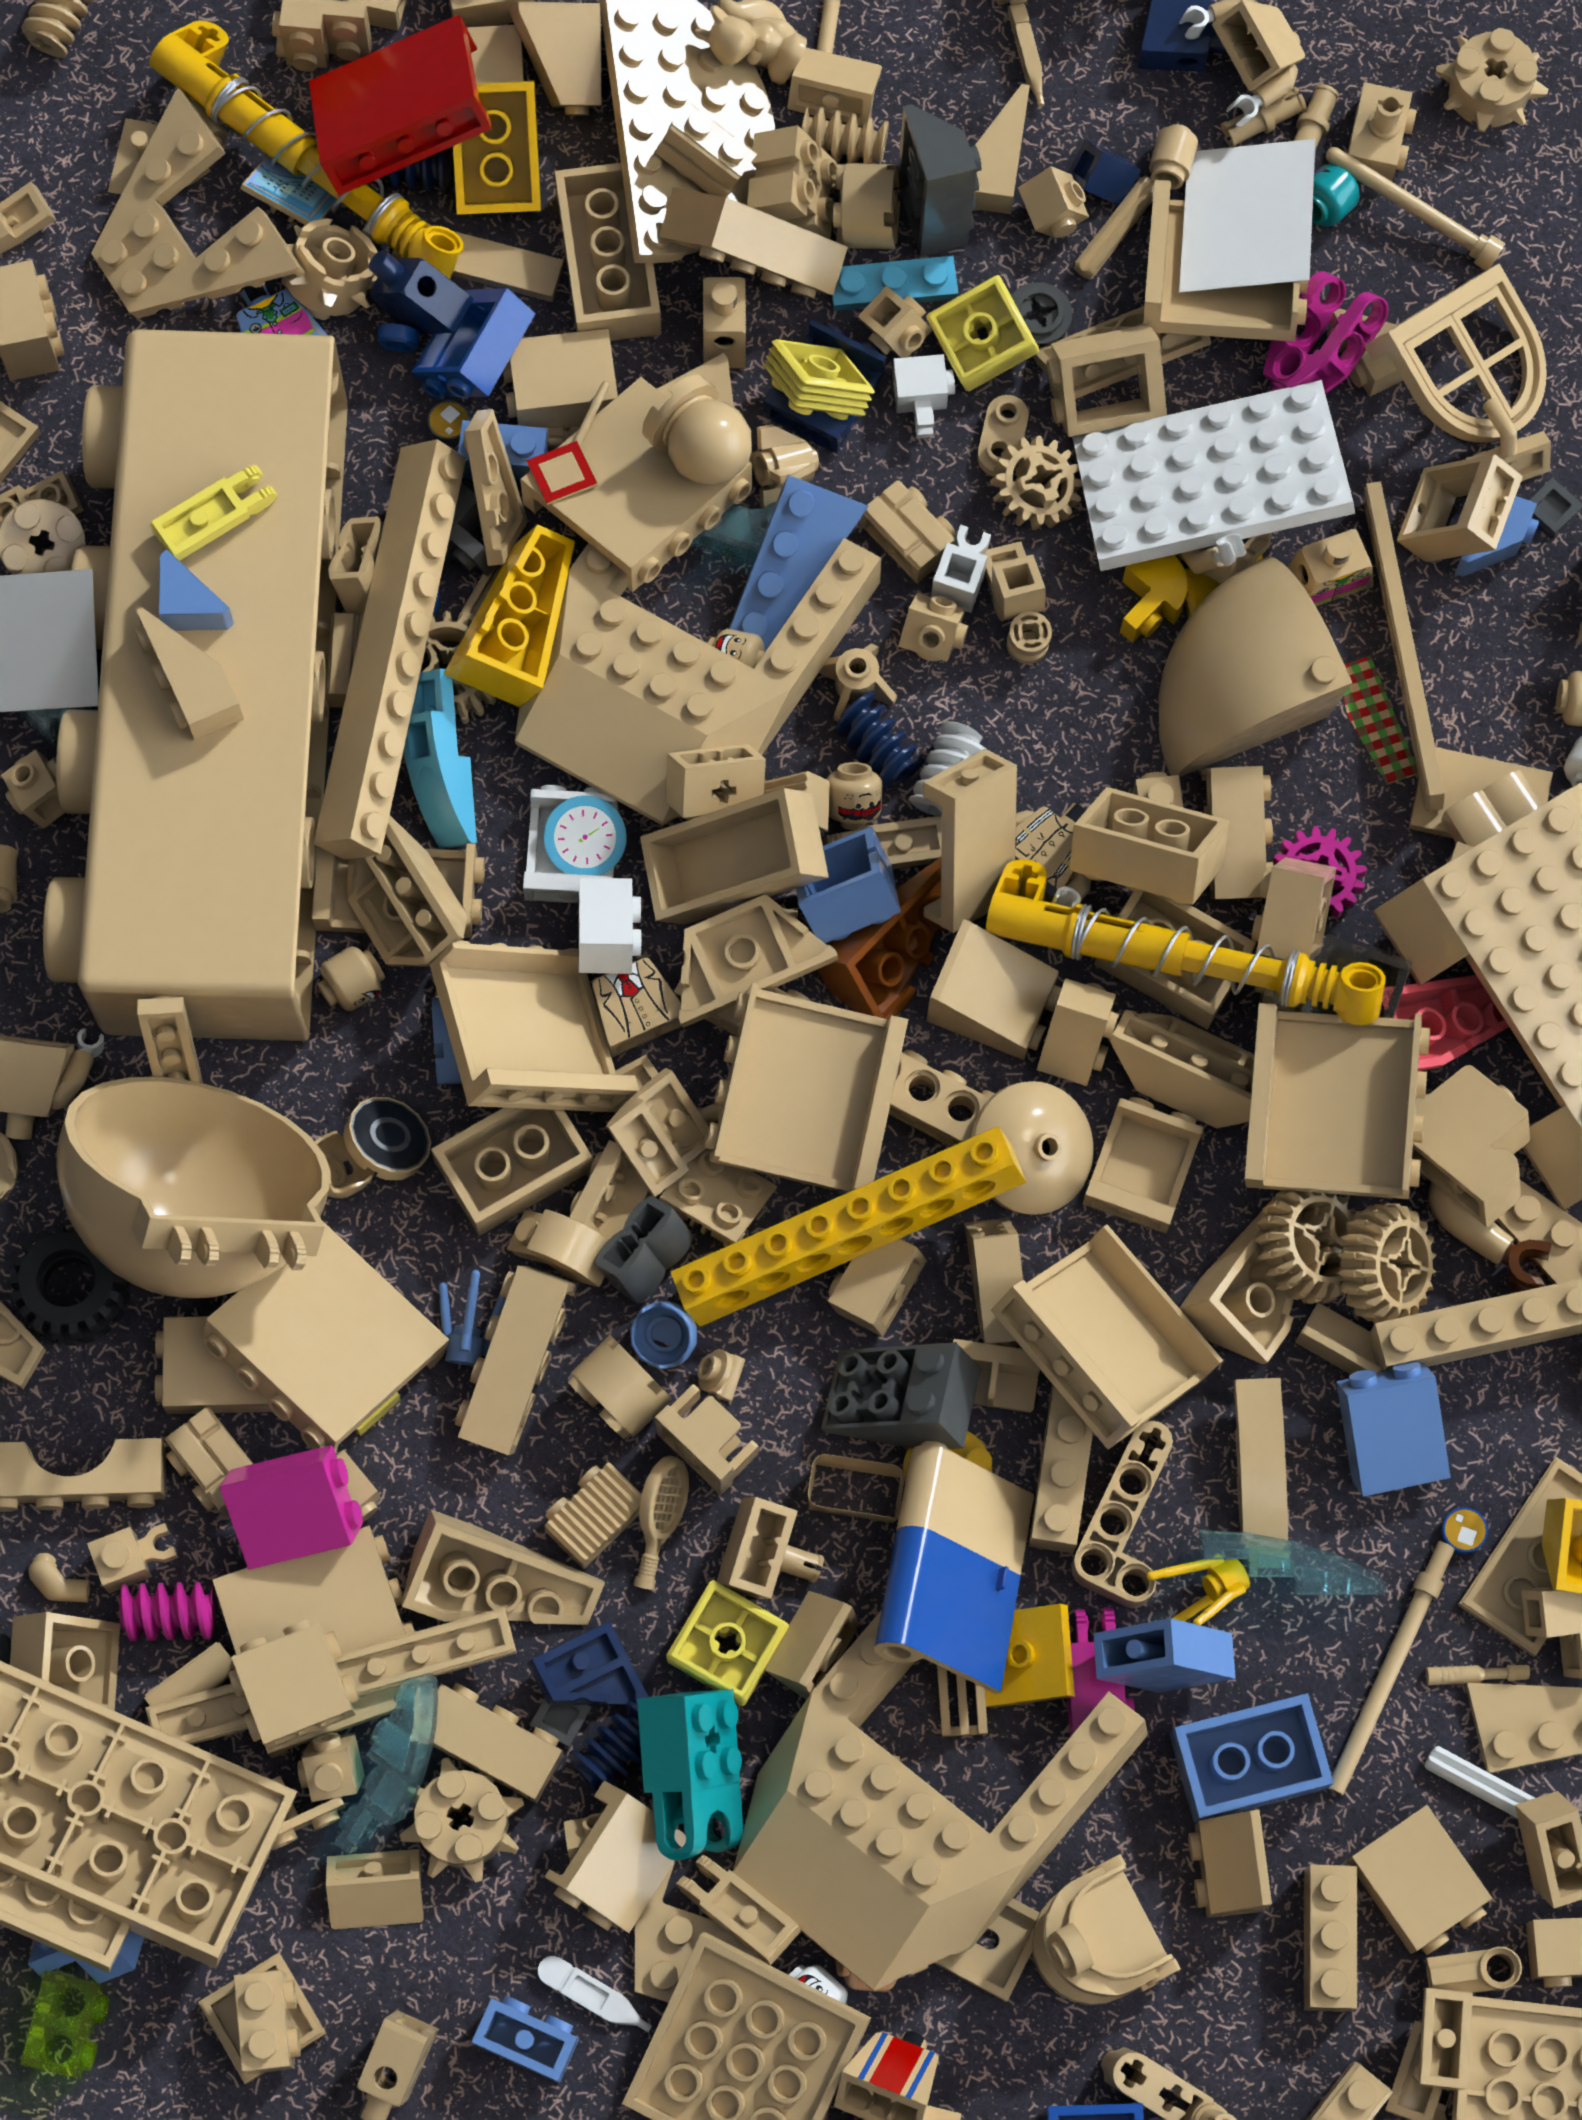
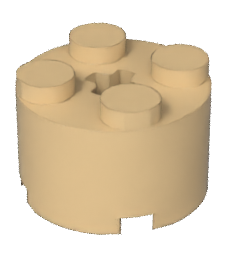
M846 163L837 165L836 189L840 190V202H834L833 227L837 228V243L856 249H895V244H897L900 213V201L897 199V190H893L894 188H900L897 164Z
M34 498L23 501L10 509L0 522V558L4 566L13 575L70 571L75 551L79 546L86 545L82 525L74 513L62 504L49 499ZM41 530H46L47 539L53 542L50 549L44 548L41 554H36L35 546L29 543L31 535L39 536Z
M611 1335L571 1372L574 1377L568 1382L593 1408L599 1402L602 1404L604 1409L599 1415L623 1439L629 1434L635 1437L673 1400Z

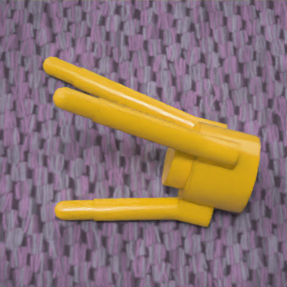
M1219 1552L1203 1560L1150 1571L1146 1575L1147 1579L1152 1581L1208 1569L1207 1575L1202 1577V1585L1207 1595L1172 1618L1185 1622L1205 1609L1193 1620V1624L1196 1625L1204 1624L1233 1599L1246 1593V1590L1250 1587L1248 1574L1239 1560L1235 1557H1229L1224 1560Z

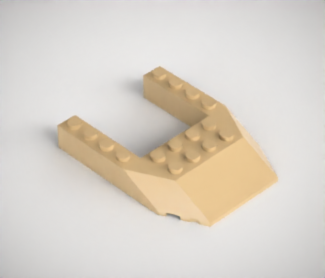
M844 538L753 669L621 597L628 587L627 573L588 543L569 569L544 687L519 707L515 744L662 826L680 816L665 802L667 753L749 744L758 753L763 755L880 584L881 557Z
M880 1611L813 1689L759 1771L733 1873L799 1925L801 1932L872 1991L876 1992L894 1984L901 1977L914 1975L929 1968L928 1965L953 1954L954 1956L961 1954L974 1946L1147 1737L1146 1721L1143 1717L1108 1691L993 1831L989 1833L859 1729L914 1664V1662H892L880 1657L874 1651L881 1616Z

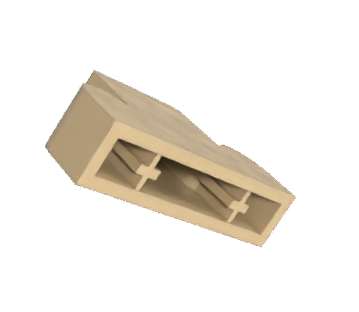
M1466 1065L1430 1094H1426L1425 1099L1416 1098L1415 1115L1424 1116L1422 1143L1413 1142L1412 1159L1421 1160L1420 1173L1485 1227H1488L1514 1206L1520 1198L1519 1164L1514 1154L1530 1141L1528 1110L1516 1101L1508 1088L1503 1085L1497 1086L1475 1067Z

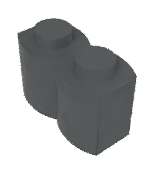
M649 1196L633 1209L625 1222L624 1229L613 1235L604 1244L596 1258L595 1264L616 1291L638 1304L647 1299L658 1288L663 1280L666 1269L675 1265L686 1254L694 1236L672 1207L653 1196Z

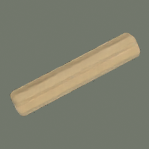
M1143 176L1137 181L1075 261L1074 270L1079 275L1088 280L1093 279L1152 203L1154 181L1149 177Z

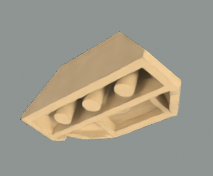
M389 815L381 855L349 859L347 901L386 965L430 967V964L444 951L447 945L452 942L461 941L464 938L467 914L430 854Z
M1125 1010L1110 1039V1043L1137 1092L1216 1129L1249 1122L1255 1056L1253 1053L1174 1016L1155 1013L1138 1014L1136 1011Z

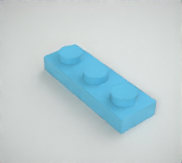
M954 256L842 266L834 295H832L833 310L866 308L886 285L902 299L909 295L917 303L955 299L959 293Z

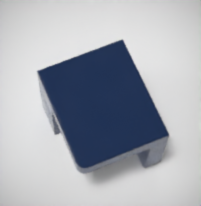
M1085 139L1068 173L1072 174L1073 179L1083 190L1119 206L1131 191L1141 169L1125 157Z

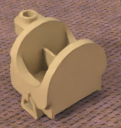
M1121 1854L1096 1867L1093 1866L1081 1872V1877L1071 1881L1048 1901L1040 1911V1915L1033 1926L1032 1956L1036 1968L1045 1983L1056 1994L1071 2002L1085 2005L1107 2004L1139 1988L1143 1992L1155 1986L1158 1981L1181 1969L1172 1953L1166 1954L1124 1873L1127 1867Z

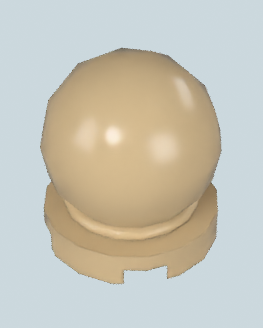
M699 374L685 377L667 389L673 396L663 404L660 410L654 405L650 408L643 422L642 434L657 451H668V456L680 475L699 485H714L731 481L749 461L752 453L751 429L739 410L727 402L718 400L719 393L710 381L704 380Z

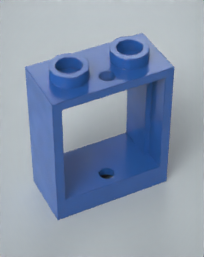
M508 288L464 290L474 299L455 333L433 334L411 371L423 383L422 388L426 393L441 400L459 397L463 399H468L469 397H488L536 314Z

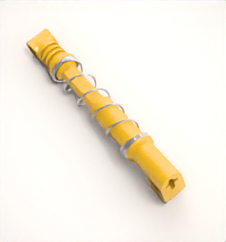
M195 21L166 35L157 44L150 56L149 66L206 109V116L217 125L227 124L242 136L241 143H245L248 140L272 158L271 166L279 163L295 176L304 174L306 178L301 188H306L313 181L337 199L332 206V211H336L341 204H344L364 219L367 224L362 232L370 240L377 244L386 243L405 258L424 259L446 277L451 278L463 250L464 243L462 239L450 229L442 226H430L429 223L422 220L418 215L413 214L409 209V202L399 193H394L384 198V188L380 179L374 180L380 186V194L365 184L338 196L320 165L317 140L311 136L314 135L316 137V132H305L293 123L289 111L286 109H275L262 99L260 89L255 86H249V82L238 74L229 75L219 67L229 42L227 33L221 27L208 21ZM280 112L285 113V114L288 116V118L285 117V116H284L283 114H281Z
M1019 859L1008 863L1002 872L990 903L986 931L995 936L1061 950L1065 957L1079 960L1084 955L1110 961L1112 968L1116 967L1118 963L1150 970L1153 977L1159 972L1181 977L1183 971L1191 972V983L1193 986L1200 982L1203 975L1231 981L1232 992L1235 996L1241 991L1244 984L1272 990L1275 1004L1280 1003L1281 1006L1285 1005V1007L1294 1008L1300 1003L1306 1005L1308 1000H1312L1311 1006L1317 1007L1319 1002H1322L1323 1009H1329L1331 1004L1334 1005L1333 1011H1336L1342 1020L1353 1025L1371 1024L1380 1015L1385 975L1375 965L1363 962L1351 963L1343 967L1341 972H1338V966L1332 965L1331 969L1328 970L1327 963L1321 962L1320 966L1316 967V961L1310 960L1306 953L1296 952L1295 950L1291 951L1289 957L1282 961L1275 959L1274 951L1269 944L1263 945L1256 954H1250L1234 950L1233 942L1228 935L1222 936L1214 945L1193 941L1192 933L1187 926H1183L1179 930H1172L1151 925L1147 917H1142L1136 922L1113 917L1106 908H1101L1095 913L1092 912L1091 905L1087 906L1086 904L1077 903L1073 907L1045 902L1047 871L1044 866L1033 860ZM1224 939H1227L1230 949L1218 946ZM1265 948H1268L1271 958L1259 955Z

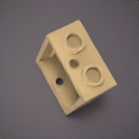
M1150 324L1051 343L1053 359L1046 361L1050 384L1056 385L1057 398L1051 399V410L1055 424L1061 423L1068 437L1128 426L1133 423H1142L1167 415L1160 339ZM1136 355L1140 399L1076 411L1072 367Z
M1495 454L1424 468L1397 542L1425 562L1496 550L1523 476ZM1467 496L1457 525L1446 526L1456 497Z

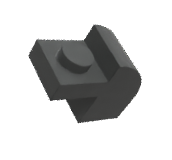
M461 482L444 562L449 565L455 558L468 571H471L475 566L488 577L498 565L488 566L485 546L474 538L482 530L476 495Z

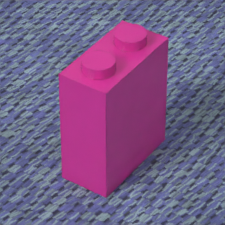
M333 1445L229 1471L219 1487L248 1570L350 1546L353 1543L363 1523L362 1512L358 1502L351 1500L347 1488V1468L341 1458L337 1459Z

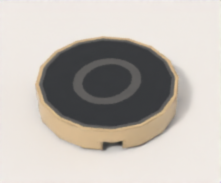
M372 1097L360 1102L348 1117L344 1127L343 1136L346 1148L356 1164L364 1170L370 1168L372 1171L377 1172L376 1177L384 1180H403L414 1175L429 1157L431 1139L427 1126L418 1113L405 1103L395 1099Z

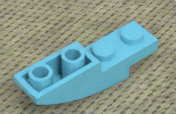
M440 668L420 673L404 746V755L412 788L427 827L439 849L465 846L467 843L475 844L477 843L471 760L470 757L458 756L453 680L443 675L446 669Z

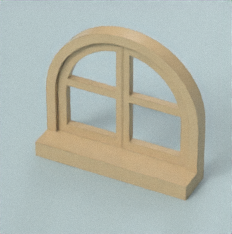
M1500 263L1473 277L1364 345L1372 360L1387 352L1412 397L1425 415L1445 432L1465 441L1487 443L1500 440V434L1490 419L1469 416L1456 409L1443 397L1473 377L1486 400L1496 398L1517 431L1527 425L1534 417L1544 396L1547 371L1542 342L1533 321ZM1492 300L1515 341L1483 360L1460 319ZM1446 329L1469 370L1440 389H1437L1414 348ZM1518 349L1522 365V381L1518 396L1510 407L1488 368Z

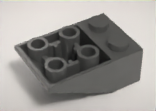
M957 1342L839 1350L821 1430L825 1433L908 1448L919 1446L925 1441H937L946 1445L948 1449H962L965 1444L981 1368Z

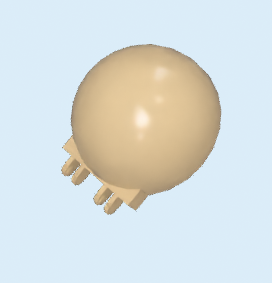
M128 1077L103 1082L81 1092L68 1106L59 1137L56 1162L58 1183L63 1203L73 1228L89 1251L116 1275L135 1286L165 1296L212 1298L246 1289L269 1277L286 1263L291 1270H303L307 1256H317L325 1225L320 1217L328 1196L331 1171L325 1154L314 1140L285 1116L262 1103L226 1089L195 1081L166 1077Z

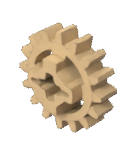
M1036 436L1030 444L1023 437L1015 444V447L1009 445L1001 453L1003 458H1000L992 467L996 472L1000 473L990 480V485L1000 487V492L993 497L994 502L1005 501L1007 506L1002 514L1004 516L1012 512L1017 514L1016 525L1021 526L1028 519L1031 522L1032 530L1039 529L1044 522L1050 529L1060 522L1059 518L1064 521L1073 513L1071 507L1074 508L1081 501V497L1074 493L1083 487L1080 479H1074V474L1079 470L1078 464L1069 465L1067 462L1072 453L1070 450L1064 451L1062 454L1057 452L1058 441L1053 440L1048 446H1044L1042 436ZM1016 464H1018V467L1015 469L1017 479L1016 481H1013L1014 467ZM1061 484V494L1057 502L1056 499L1059 497L1057 488Z

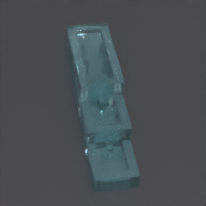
M1199 1530V1549L1204 1559H1243V1565L1249 1577H1288V1583L1294 1595H1386V1585L1378 1573L1337 1554L1295 1541L1258 1534Z

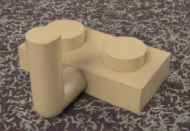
M1496 398L1488 399L1482 408L1500 434V446L1480 452L1466 459L1495 454L1523 476L1521 481L1549 472L1551 441L1545 432L1541 431L1517 439V429Z

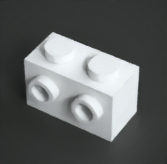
M579 878V973L632 974V956H641V929H633V923H641V897L632 896L631 878Z

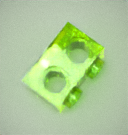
M45 1971L20 2065L80 2080L83 2070L91 2071L97 2053V2043L91 2042L96 2023H104L110 2002V1997L103 1995L105 1986ZM80 1990L85 1997V2006L78 2015L67 2016L63 2010V2000L69 1992ZM60 2037H68L73 2045L72 2055L63 2063H55L50 2055L51 2045Z

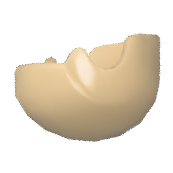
M338 1131L330 1132L314 1141L325 1154L331 1171L328 1197L347 1198L363 1190L372 1180L375 1172L370 1168L364 1170L356 1164L346 1148L344 1136L339 1135ZM347 1160H349L353 1167V1173L347 1175L343 1164Z

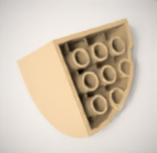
M1265 557L1239 570L1217 586L1190 615L1169 652L1162 673L1158 695L1160 724L1158 729L1164 760L1171 776H1184L1329 717L1352 684V680L1333 638L1314 602L1291 570L1278 559Z

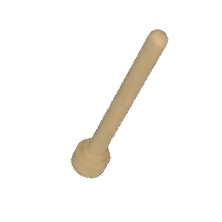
M1331 147L1326 152V159L1329 163L1344 168L1356 180L1469 250L1470 253L1468 255L1475 259L1473 263L1486 271L1491 268L1505 246V242L1492 234L1490 237L1481 234L1480 237L1341 149Z

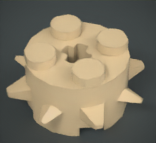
M1497 28L1493 32H1485L1473 36L1469 40L1460 36L1457 39L1460 50L1455 62L1437 65L1435 71L1437 75L1449 83V99L1443 105L1446 110L1454 109L1468 122H1476L1479 132H1485L1489 125H1492L1491 127H1499L1512 121L1524 126L1526 120L1523 111L1528 100L1547 97L1548 88L1536 80L1538 71L1536 61L1540 57L1539 53H1532L1530 48L1519 38L1515 37L1511 30Z
M329 218L313 220L303 228L298 225L294 226L298 236L296 244H287V246L305 271V274L299 277L291 274L281 279L282 284L288 288L296 300L306 307L310 315L321 320L328 319L330 315L350 314L360 305L365 308L370 307L365 293L367 289L372 288L377 279V276L368 268L370 260L378 253L370 238L354 226H351L348 231L340 226L330 225L332 219Z
M449 1757L444 1758L441 1762L440 1776L433 1779L425 1789L408 1786L405 1793L416 1804L414 1810L415 1822L399 1834L401 1842L422 1843L425 1850L431 1855L428 1876L434 1878L445 1867L451 1866L457 1869L466 1868L475 1883L483 1881L485 1861L492 1859L498 1851L517 1853L519 1847L507 1834L509 1829L508 1818L524 1806L523 1798L501 1796L498 1788L493 1784L494 1778L483 1771L479 1773L467 1770L458 1771ZM465 1808L471 1810L468 1815L470 1819L474 1820L473 1824L470 1827L462 1825L459 1830H454L452 1827L455 1823L450 1818L454 1812L462 1813Z

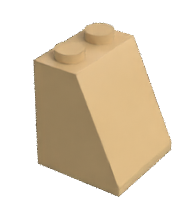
M963 919L930 996L926 1021L1024 1060L1028 1049L1037 1051L1046 1027L1039 1023L1044 1011L1053 1012L1062 989L1055 985L1059 971L976 924Z

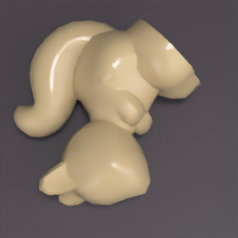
M719 0L717 6L711 5L710 12L715 22L710 30L696 29L694 32L696 37L709 44L712 52L723 65L729 67L739 63L747 56L749 64L768 69L772 82L780 86L785 84L803 55L807 38L795 31L786 21L782 11L775 4L767 0H742L740 2Z

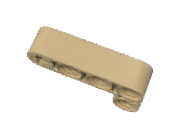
M1154 1420L1147 1421L1134 1431L1071 1565L1072 1575L1080 1585L1131 1609L1139 1608L1146 1604L1156 1587V1580L1150 1581L1146 1577L1147 1573L1153 1570L1145 1563L1122 1553L1173 1444L1172 1434L1168 1427ZM1150 1435L1155 1436L1158 1439L1156 1443L1158 1448L1152 1451L1146 1465L1138 1462L1145 1447V1443L1142 1440L1146 1441ZM1125 1475L1136 1476L1143 1484V1491L1135 1495L1127 1494L1120 1486V1478ZM1106 1515H1115L1123 1522L1124 1531L1118 1535L1107 1534L1101 1527L1100 1519ZM1087 1555L1098 1556L1104 1563L1105 1571L1100 1575H1089L1081 1567V1559ZM1128 1575L1139 1576L1145 1583V1593L1139 1596L1128 1594L1123 1588L1122 1579Z

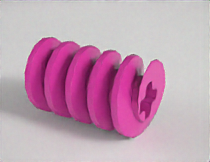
M177 1582L173 1595L168 1596L164 1583H158L154 1596H149L145 1583H140L136 1596L132 1597L127 1584H121L119 1617L122 1632L125 1628L129 1640L138 1641L142 1629H144L148 1641H155L162 1628L165 1638L167 1640H174L180 1627L185 1640H191L196 1633L197 1627H199L203 1639H211L216 1626V1591L214 1584L211 1587L210 1593L205 1595L201 1583L195 1582L191 1595H186L182 1582Z

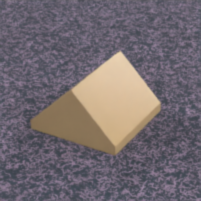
M808 1591L764 1671L807 1700L813 1689L843 1656L860 1626L853 1607L845 1602Z

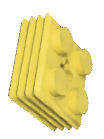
M999 275L988 279L933 310L926 316L966 391L977 388L1039 353L1037 343ZM982 327H985L989 334L984 340L978 338L979 334L977 332Z
M779 339L771 341L774 347L769 348L771 354L766 356L768 362L763 363V366L773 378L772 385L784 392L789 399L788 406L792 410L803 415H811L813 410L823 411L839 420H846L849 415L859 417L866 415L863 409L869 408L867 402L872 400L870 394L875 392L842 349Z
M711 1580L666 1655L667 1662L713 1690L733 1689L734 1702L744 1706L765 1673L764 1669L787 1632L789 1624L717 1581ZM730 1632L737 1635L736 1645L740 1648L736 1652L729 1650L726 1654L719 1651L720 1643L716 1638L718 1636L726 1638Z

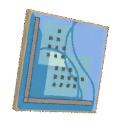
M268 155L241 185V190L270 205V210L273 214L279 210L290 216L288 219L290 223L295 219L307 225L313 220L324 219L337 200L313 181L306 188L302 189L301 185L306 176L304 174L295 176L279 163L271 166L272 158Z

